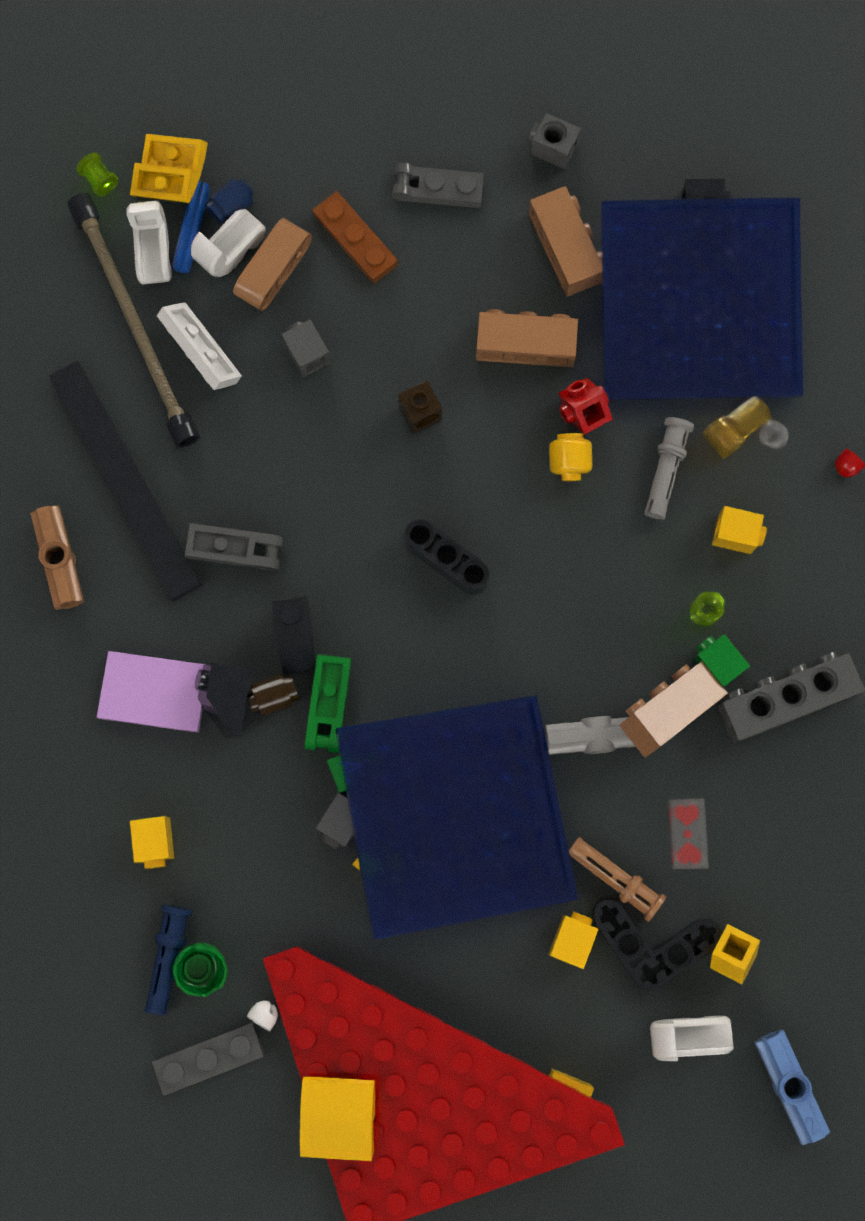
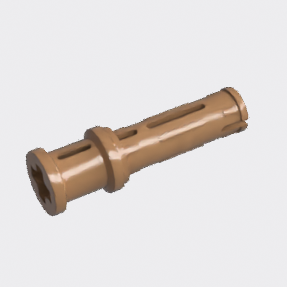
M580 836L567 852L568 856L573 857L595 876L620 893L618 896L620 901L623 903L629 902L642 912L644 919L648 922L667 898L664 894L658 895L642 883L643 878L639 875L630 876L606 856L582 840Z

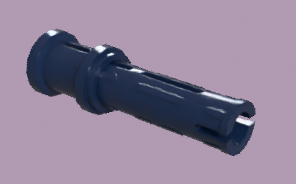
M162 904L161 911L164 913L160 932L155 934L156 944H158L148 999L144 1009L145 1012L156 1015H167L168 1001L174 979L172 973L173 964L176 956L179 954V949L186 945V939L184 938L188 916H191L193 911L184 907Z

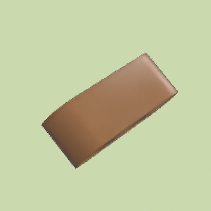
M286 218L280 219L236 281L233 294L258 310L264 311L306 253L312 240V234Z

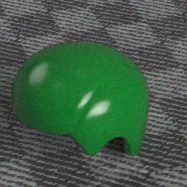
M195 943L179 952L175 958L172 973L176 985L184 993L197 997H207L218 989H222L225 984L228 968L224 955L215 946L208 943Z

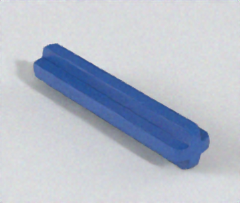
M198 182L196 190L186 206L172 263L173 269L179 273L187 274L191 270L193 262L191 245L198 232H200L206 208L205 205L207 204L210 192L209 185L205 182Z

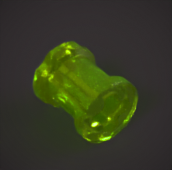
M97 152L86 155L77 164L76 172L89 181L93 186L92 190L98 197L108 194L118 184L119 179L115 173L108 171L102 163V157Z
M705 591L692 603L690 617L699 626H711L723 615L725 601L717 592ZM711 604L713 606L711 612L704 614L701 609Z

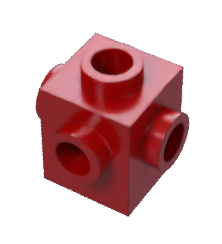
M588 378L575 381L568 388L558 393L562 406L559 407L562 418L568 425L572 423L584 435L613 420L608 407L609 398L601 385L596 386Z

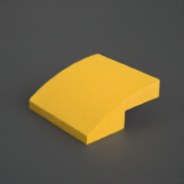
M146 134L142 163H134L130 195L189 203L201 176L208 143L200 139Z
M303 1077L300 1107V1157L372 1161L374 1154L375 1080Z

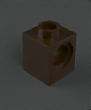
M428 380L398 393V406L412 434L442 421V407Z

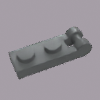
M397 163L395 165L394 176L397 178V182L393 185L392 198L407 202L481 208L484 173L414 167L408 163ZM409 181L419 182L418 188L410 187Z
M190 523L185 558L260 568L266 571H279L280 560L277 559L278 549L282 548L283 537ZM255 545L265 547L264 556L254 555Z

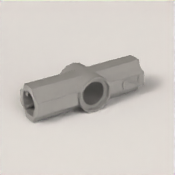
M598 716L581 719V722L545 725L548 755L576 752L600 754L613 752L617 748L636 747L619 726L628 717L611 719V716Z

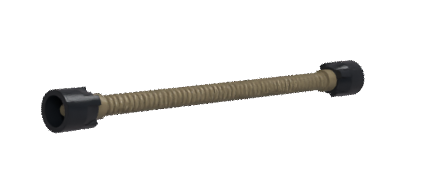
M88 193L75 195L67 202V206L78 229H83L88 234L138 348L150 370L149 372L168 410L169 423L166 425L177 448L190 446L200 439V434L190 413H184L173 395L174 393L155 355L156 353L152 348L151 342L147 337L146 331L99 231L98 218H100L96 205Z

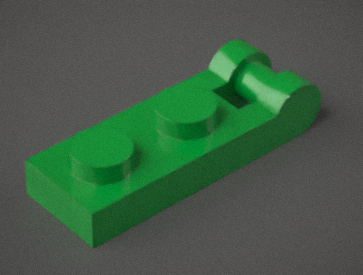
M317 654L305 750L315 751L316 748L328 749L329 753L339 754L351 658ZM319 724L330 725V735L318 734Z

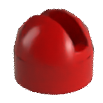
M847 448L837 457L835 464L837 472L843 477H853L865 467V463L861 458Z

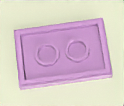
M108 651L96 718L199 733L203 706L198 700L199 690L195 689V680L198 671L203 670V665L206 664Z

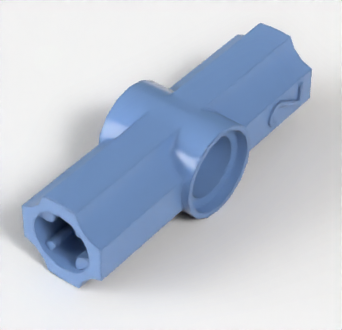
M784 1030L771 1032L754 1041L772 1080L773 1091L780 1098L800 1144L814 1143L825 1138L830 1133V1130L813 1096L811 1082L803 1074ZM796 1077L799 1082V1090L796 1094L787 1096L784 1090L785 1083L790 1078Z

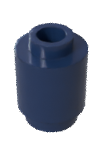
M231 178L209 197L210 202L205 207L210 215L222 226L235 211L247 209L254 203L251 197L254 192L243 179L237 181L235 178Z

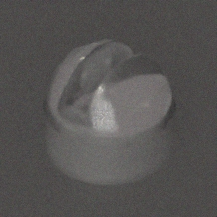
M771 420L763 425L759 438L761 443L769 448L779 449L787 444L789 431L782 423Z

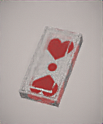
M668 800L672 870L709 868L705 800Z

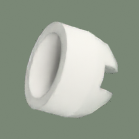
M260 1001L251 1008L246 1017L270 1032L276 1023L278 1012L277 1008L271 1005L269 1001Z

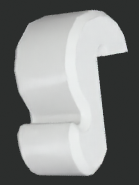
M157 200L130 203L127 207V217L133 228L137 279L142 285L169 282L172 278V269L169 261L168 229L162 205Z
M246 209L237 210L209 240L201 232H198L191 245V256L212 276L222 277L227 275L242 261L248 249H255L265 236V226Z
M727 1016L664 1019L654 1021L650 1025L652 1056L660 1061H678V1057L728 1054L734 1049L731 1019Z

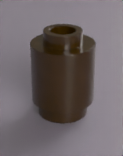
M279 674L250 685L252 692L247 695L252 712L259 711L261 717L291 707L292 702L299 700L290 674L284 677Z

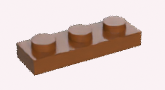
M338 191L312 209L313 216L373 284L398 266V259Z

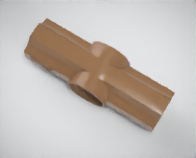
M58 505L37 508L30 514L39 546V560L44 565L54 608L59 610L79 606L85 601L75 566L76 556L70 547L61 508ZM57 551H64L63 560L58 564H51L52 555Z

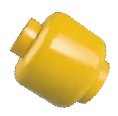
M583 433L558 434L557 440L549 444L550 471L556 475H561V481H581V474L589 473L593 467L592 443L584 439Z

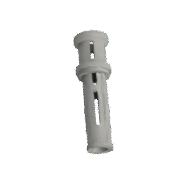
M668 417L664 422L666 426L662 444H659L657 448L658 455L660 456L644 511V515L654 519L664 520L666 517L680 461L686 458L687 451L685 446L687 438L694 429V424L675 417Z

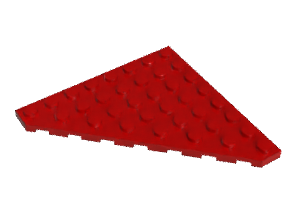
M299 946L263 958L301 1081L303 1077L375 1080L374 1154L372 1161L327 1159L346 1221H403L625 1145L612 1106L600 1100H595L579 1090L533 1068L528 1063L508 1053L506 1054L488 1045L485 1041L443 1022L442 1019L398 999L397 996L355 977L354 974L310 954L309 951Z

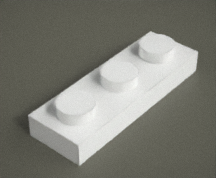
M185 302L161 308L157 317L213 390L235 385L242 375Z

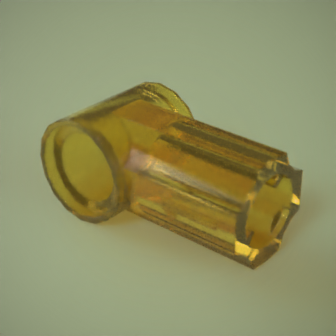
M753 396L728 416L723 415L715 420L703 431L702 435L720 457L725 459L746 442V438L769 422L772 416L767 405L761 399Z

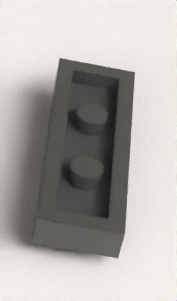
M254 1022L156 1059L152 1061L162 1094L165 1096L260 1059L265 1054Z

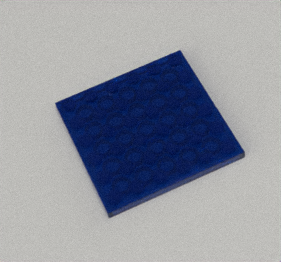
M800 198L619 200L601 202L604 390L609 400L803 396Z
M537 695L340 727L335 730L373 940L578 900Z

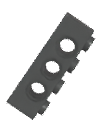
M835 651L818 658L819 665L807 669L804 663L787 670L788 677L776 681L774 676L754 683L756 689L744 693L743 689L740 688L725 695V702H722L717 708L732 744L864 692V685L850 654L847 653L838 657ZM815 675H820L826 680L827 689L825 692L819 691L814 686L813 679ZM784 687L791 688L795 692L796 702L794 704H789L783 699L782 690ZM752 700H759L764 704V716H756L751 711L750 704Z

